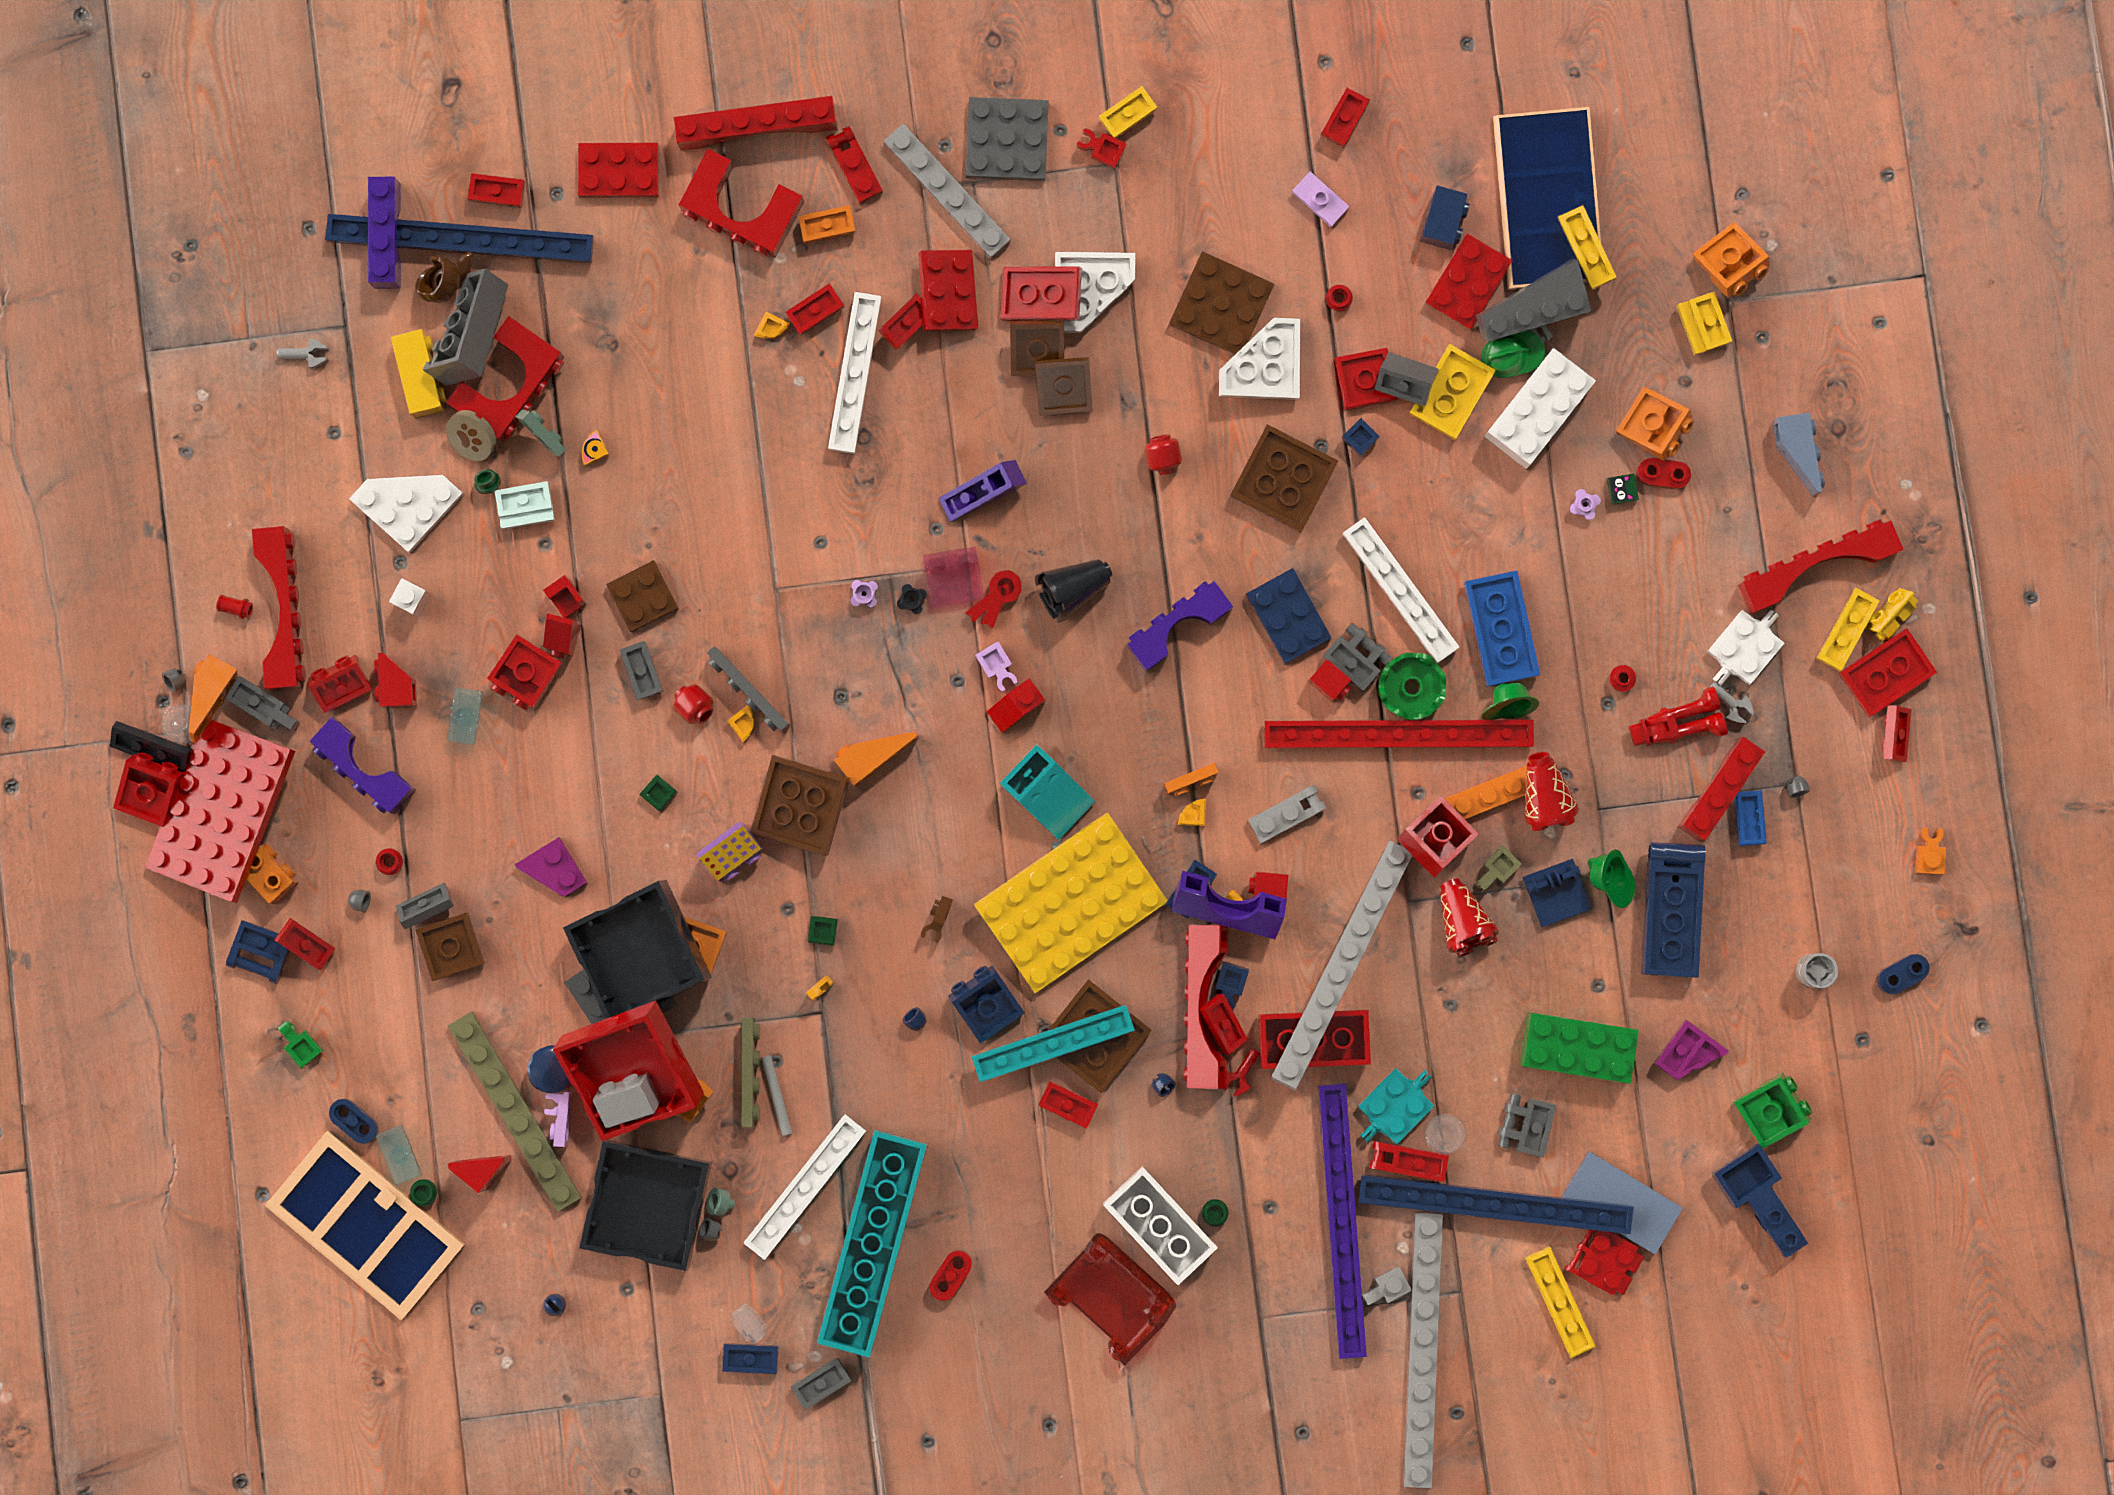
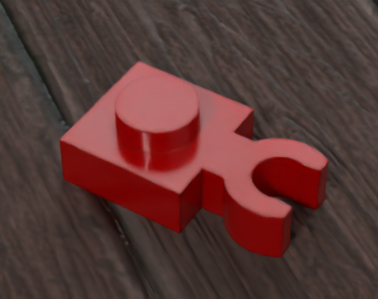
M1085 128L1083 134L1088 136L1090 141L1086 144L1078 141L1077 147L1082 151L1092 150V159L1116 169L1127 143L1106 133H1102L1100 139H1098L1093 131Z

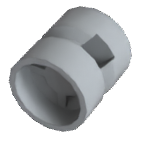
M1807 954L1800 958L1796 964V978L1805 987L1826 988L1837 979L1838 966L1835 960L1828 954Z

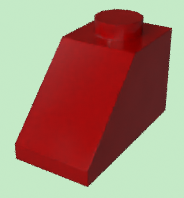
M547 613L543 648L550 650L549 655L556 658L564 659L565 655L573 657L581 625L572 619Z
M1029 678L1006 694L986 712L1001 733H1003L1044 704L1045 699Z

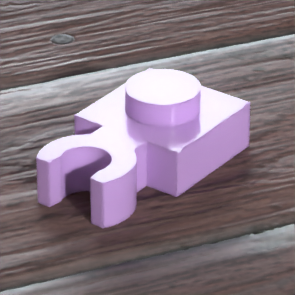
M999 642L994 643L975 655L989 679L995 675L997 676V686L1001 692L1006 691L1002 685L1004 679L1009 678L1014 685L1017 684L1016 676L1006 670L1012 666V663Z

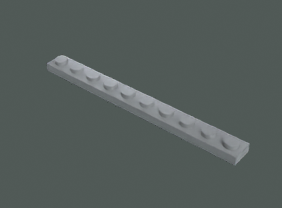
M1389 840L1271 1077L1272 1080L1296 1091L1412 858V855L1404 847Z
M1415 1212L1404 1487L1432 1488L1442 1213Z

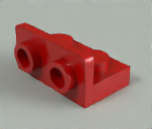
M348 655L343 656L334 663L335 665L327 669L324 667L319 668L311 673V677L308 678V687L323 713L372 690V685L362 670L357 655L351 657Z

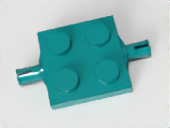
M1395 1068L1358 1105L1368 1116L1371 1123L1360 1134L1364 1138L1370 1131L1372 1132L1365 1139L1367 1143L1380 1132L1387 1135L1397 1145L1434 1107L1424 1096L1421 1089L1432 1079V1076L1429 1074L1421 1081L1428 1073L1427 1071L1423 1070L1412 1081Z

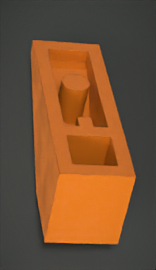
M208 654L204 661H199L193 672L194 683L189 735L191 742L195 744L238 678L236 668Z
M909 732L855 743L853 746L846 744L836 752L838 757L834 761L856 787L919 737L915 732Z

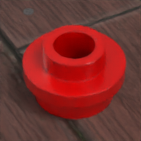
M1344 285L1331 287L1326 295L1327 305L1337 312L1347 310L1353 301L1351 290ZM1340 294L1344 297V301L1337 303L1334 300V296Z
M1627 665L1616 666L1609 675L1610 685L1619 692H1626L1632 689L1636 683L1634 670ZM1624 673L1627 675L1628 680L1626 683L1619 681V674Z
M392 848L383 849L376 857V867L382 874L394 875L403 866L402 855ZM388 857L394 859V864L391 867H388L385 863Z

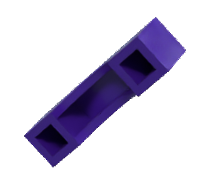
M395 176L368 177V283L374 289L401 288V261L397 245V219L401 210V183Z
M1207 581L1203 582L1193 590L1195 592L1193 597L1188 600L1185 597L1181 598L1172 605L1174 610L1167 616L1161 613L1150 622L1153 625L1145 632L1139 629L1129 637L1131 642L1127 644V647L1145 672L1168 657L1167 635L1178 622L1186 619H1199L1212 625L1233 609V605L1215 581L1210 584Z
M331 717L310 740L315 746L313 751L323 760L329 758L335 764L332 768L340 776L345 778L348 775L355 782L352 786L360 794L365 796L368 793L374 799L372 804L383 814L386 811L395 814L415 792V789L394 771L377 776L364 773L357 766L353 756L356 736L337 719Z
M1182 871L1174 892L1171 911L1276 939L1284 920L1287 899L1263 892L1248 900L1236 901L1226 899L1212 889L1208 877Z

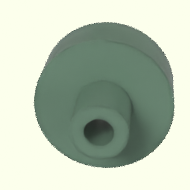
M713 1188L707 1197L706 1208L710 1215L722 1217L727 1213L728 1209L732 1210L735 1206L734 1199H730L729 1192L725 1189Z

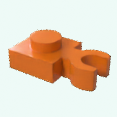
M1928 827L1921 829V838L1925 842V846H1917L1916 873L1945 874L1946 847H1938L1944 835L1942 828L1936 829V836L1933 839L1928 835Z

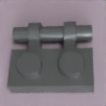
M1351 623L1345 630L1353 637L1349 643L1339 636L1322 657L1333 663L1351 679L1350 682L1363 692L1380 672L1373 663L1378 659L1386 665L1392 657L1384 651L1386 648L1383 645H1377L1366 635L1368 632L1363 628L1359 629ZM1358 643L1371 653L1368 658H1365L1355 649Z
M1511 1093L1509 1103H1505L1504 1111H1506L1503 1127L1499 1128L1498 1135H1500L1498 1146L1509 1148L1510 1140L1513 1138L1518 1140L1516 1151L1544 1158L1556 1105L1529 1098L1526 1108L1519 1107L1521 1096ZM1517 1114L1524 1116L1521 1132L1513 1130Z

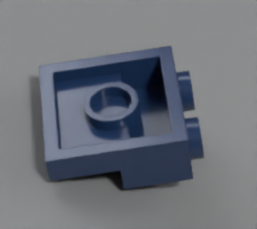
M993 965L989 968L987 966L978 968L973 973V979L967 983L964 981L956 983L951 988L952 993L948 995L952 1004L980 1044L1025 1014Z

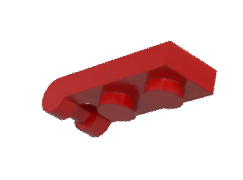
M850 126L842 129L843 132L835 136L831 134L825 138L856 199L861 204L883 193V190ZM848 141L851 148L842 152L839 145Z
M1378 1141L1373 1142L1372 1149L1375 1151L1373 1160H1370L1369 1168L1440 1182L1445 1181L1449 1155ZM1385 1152L1393 1153L1392 1163L1384 1162Z

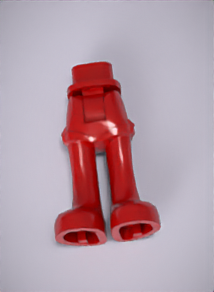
M1713 686L1703 690L1701 697L1691 703L1670 709L1666 707L1661 708L1659 712L1646 719H1639V723L1628 726L1633 745L1646 744V746H1650L1651 744L1667 742L1673 744L1680 738L1701 732H1712L1717 737L1728 735L1727 725L1721 712L1681 725H1677L1676 722L1693 715L1719 710L1720 702Z

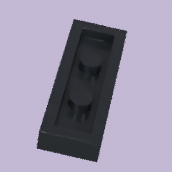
M116 721L112 726L111 748L130 755L146 753L153 757V762L161 765L163 762L173 763L178 766L177 771L185 772L192 751L191 748Z

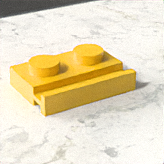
M1715 292L1677 304L1676 307L1694 356L1732 342Z

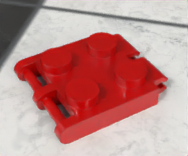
M1588 1230L1582 1243L1577 1244L1576 1248L1578 1250L1570 1265H1566L1565 1270L1611 1295H1614L1615 1291L1624 1295L1633 1279L1625 1274L1627 1269L1636 1274L1644 1256L1636 1253L1639 1247L1606 1231L1596 1230L1597 1232L1589 1247H1586L1594 1230ZM1583 1252H1585V1255L1582 1258L1578 1268L1575 1269V1266Z

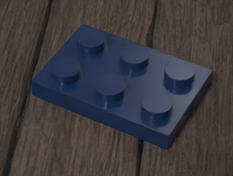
M1293 568L1246 593L1250 604L1284 664L1332 638Z

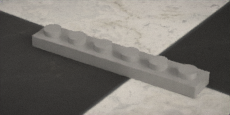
M904 124L884 140V144L990 259L1011 242V239Z

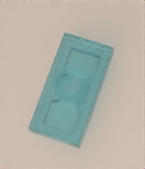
M455 688L447 741L475 745L483 697L482 691Z
M403 1124L376 1135L395 1185L422 1175Z

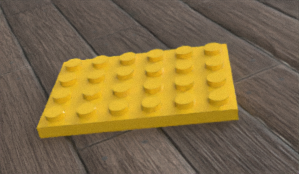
M1105 813L983 897L974 906L1034 993H1036L1157 910L1168 900L1111 816Z

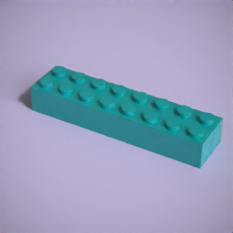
M877 1129L874 1130L817 1344L870 1358L928 1143Z

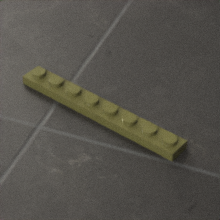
M470 1012L448 1025L557 1212L582 1198L474 1013Z

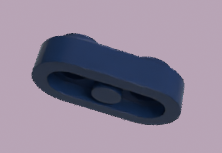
M1907 955L1882 969L1877 975V985L1884 993H1899L1923 980L1929 973V963L1922 955ZM1915 962L1920 965V970L1917 973L1912 970V965ZM1891 975L1895 976L1897 980L1893 986L1888 982Z
M339 1099L330 1106L329 1117L331 1121L354 1141L364 1144L373 1141L377 1137L379 1131L377 1122L353 1101ZM343 1107L349 1110L347 1117H342L340 1114ZM364 1124L369 1127L367 1135L361 1132V1127Z

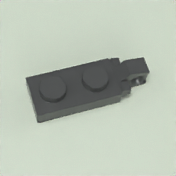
M242 676L237 678L225 699L270 727L273 726L279 729L282 724L288 729L295 731L300 723L288 715L291 709L285 703Z

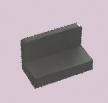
M1388 353L1380 368L1375 390L1426 406L1439 369Z

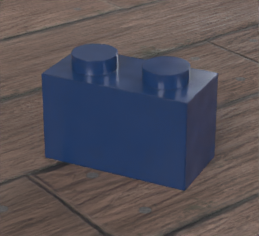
M1436 186L1420 242L1451 250L1454 243L1459 244L1463 228L1459 227L1461 218L1466 219L1470 203L1466 202L1467 193Z

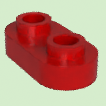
M1647 458L1638 465L1636 475L1638 480L1647 486L1681 489L1689 483L1691 470L1688 465L1680 461H1663L1658 458ZM1654 467L1656 474L1653 476L1649 475L1647 468ZM1675 470L1681 471V479L1674 477Z
M954 1250L945 1258L929 1285L930 1293L935 1299L946 1301L954 1296L972 1267V1260L967 1252ZM958 1258L964 1262L963 1267L959 1269L953 1265V1261ZM941 1281L948 1283L949 1288L946 1291H941L938 1288V1284Z

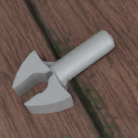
M309 338V345L306 348H279L277 350L278 359H306L309 362L308 367L315 369L325 364L329 359L326 357L315 358L311 354L316 350L329 349L319 341Z
M1714 682L1709 686L1715 688L1719 700L1728 707L1729 714L1725 717L1726 720L1738 724L1747 723L1738 715L1736 707L1743 708L1750 716L1754 715L1752 704L1747 696L1743 697L1742 700H1735L1718 683Z

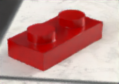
M1346 87L1321 132V136L1344 148L1370 99Z
M471 173L467 199L469 202L522 208L525 181L523 179Z
M829 283L785 313L801 336L845 306Z
M916 293L878 330L896 350L924 324L922 298Z
M1887 706L1885 740L1882 745L1883 759L1907 763L1912 709L1900 706Z
M289 918L274 940L319 971L336 949L291 918Z
M1217 994L1199 1009L1223 1054H1231L1248 1040L1224 994Z
M1049 1081L1038 1106L1087 1129L1098 1104Z

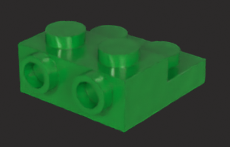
M1783 1072L1734 1101L1735 1106L1762 1149L1808 1125L1812 1119L1810 1115L1813 1111L1809 1103L1805 1099L1802 1101L1796 1094L1798 1090L1796 1082L1791 1076L1786 1078Z

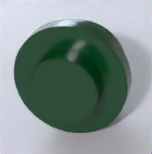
M490 469L480 471L474 478V487L480 494L493 493L501 484L499 475Z
M420 1179L413 1183L410 1188V1198L418 1206H428L437 1197V1187L428 1179Z
M1212 1199L1204 1204L1202 1218L1208 1225L1220 1226L1228 1219L1229 1210L1223 1201Z

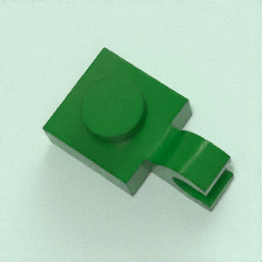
M289 1020L278 1027L281 1034L290 1042L284 1049L300 1068L305 1067L324 1051L307 1030L299 1034Z

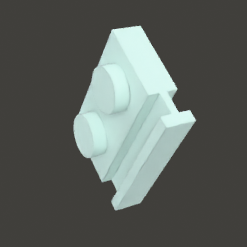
M548 481L495 490L502 530L555 521Z

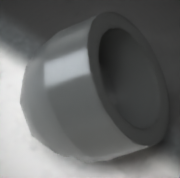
M173 668L162 674L165 685L172 692L180 689L186 682V676L181 674L182 671L180 669Z
M1797 775L1794 778H1790L1787 782V791L1790 798L1799 797L1810 792L1806 779Z
M365 890L351 892L348 897L350 907L356 911L366 912L371 900L370 892Z
M704 1219L699 1228V1237L711 1242L719 1239L720 1236L717 1234L719 1231H722L721 1225L713 1219Z

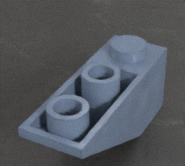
M1810 413L1776 418L1773 421L1777 449L1811 495L1817 496L1822 492L1825 480L1823 473L1819 472L1818 468L1821 456L1819 447L1815 446L1813 435H1816L1814 419L1811 420Z

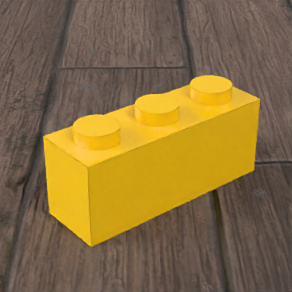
M422 329L392 336L391 341L410 415L418 418L445 411L444 403L448 400L444 387H440L438 380L423 371L425 363H431L433 360L431 351H433L434 343L431 335L427 336Z

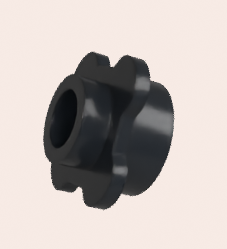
M910 584L904 585L902 587L901 599L897 601L898 608L901 610L908 609L914 614H920L923 610V600L927 598V592L924 589L912 588ZM910 597L915 598L913 602H911L909 599Z

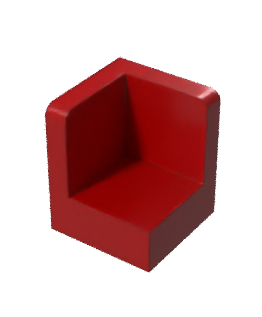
M566 575L543 589L544 593L554 603L564 618L569 617L586 605V602Z

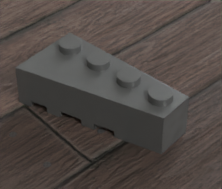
M1578 259L1564 263L1559 268L1547 273L1535 282L1477 314L1476 318L1482 340H1495L1591 312Z
M486 268L467 274L454 302L457 308L447 317L443 325L447 330L441 341L436 340L432 348L436 353L431 363H425L424 372L445 386L481 377L485 370L488 352L492 346L495 328L499 323L500 311L506 300L505 295L508 288L506 282Z

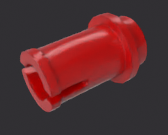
M220 595L217 600L216 609L218 612L237 615L239 619L243 620L244 618H250L253 611V603L249 602L246 598L239 600Z

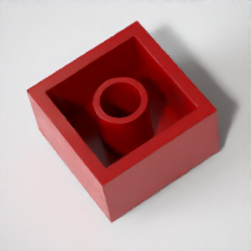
M1440 796L1402 832L1397 840L1435 878L1479 833Z

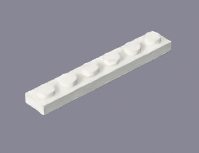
M859 292L854 294L828 449L832 451L855 454L882 300L881 296Z
M1364 517L1343 532L1345 539L1435 662H1440L1458 649V644Z
M845 1114L744 1241V1244L765 1260L866 1130Z

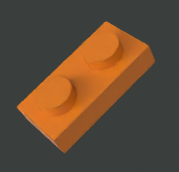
M850 205L798 216L804 244L856 233Z
M1212 763L1164 783L1167 794L1174 792L1176 797L1189 792V786L1199 782L1201 787L1215 781L1213 776L1219 772L1215 763Z

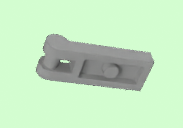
M1315 785L1248 819L1260 844L1327 808L1324 801L1320 802L1316 794L1318 790ZM1307 798L1311 808L1304 811L1300 801Z

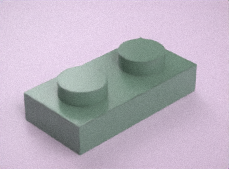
M522 409L515 416L551 454L559 457L566 450L561 444L563 439L553 429L548 431L542 425L545 422L544 419L534 410L530 413Z

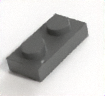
M646 641L620 649L638 701L664 692Z
M442 883L396 905L401 925L404 929H407L446 911L454 905L448 887L445 883Z
M836 1357L793 1384L791 1389L804 1410L851 1382L852 1379L839 1358Z

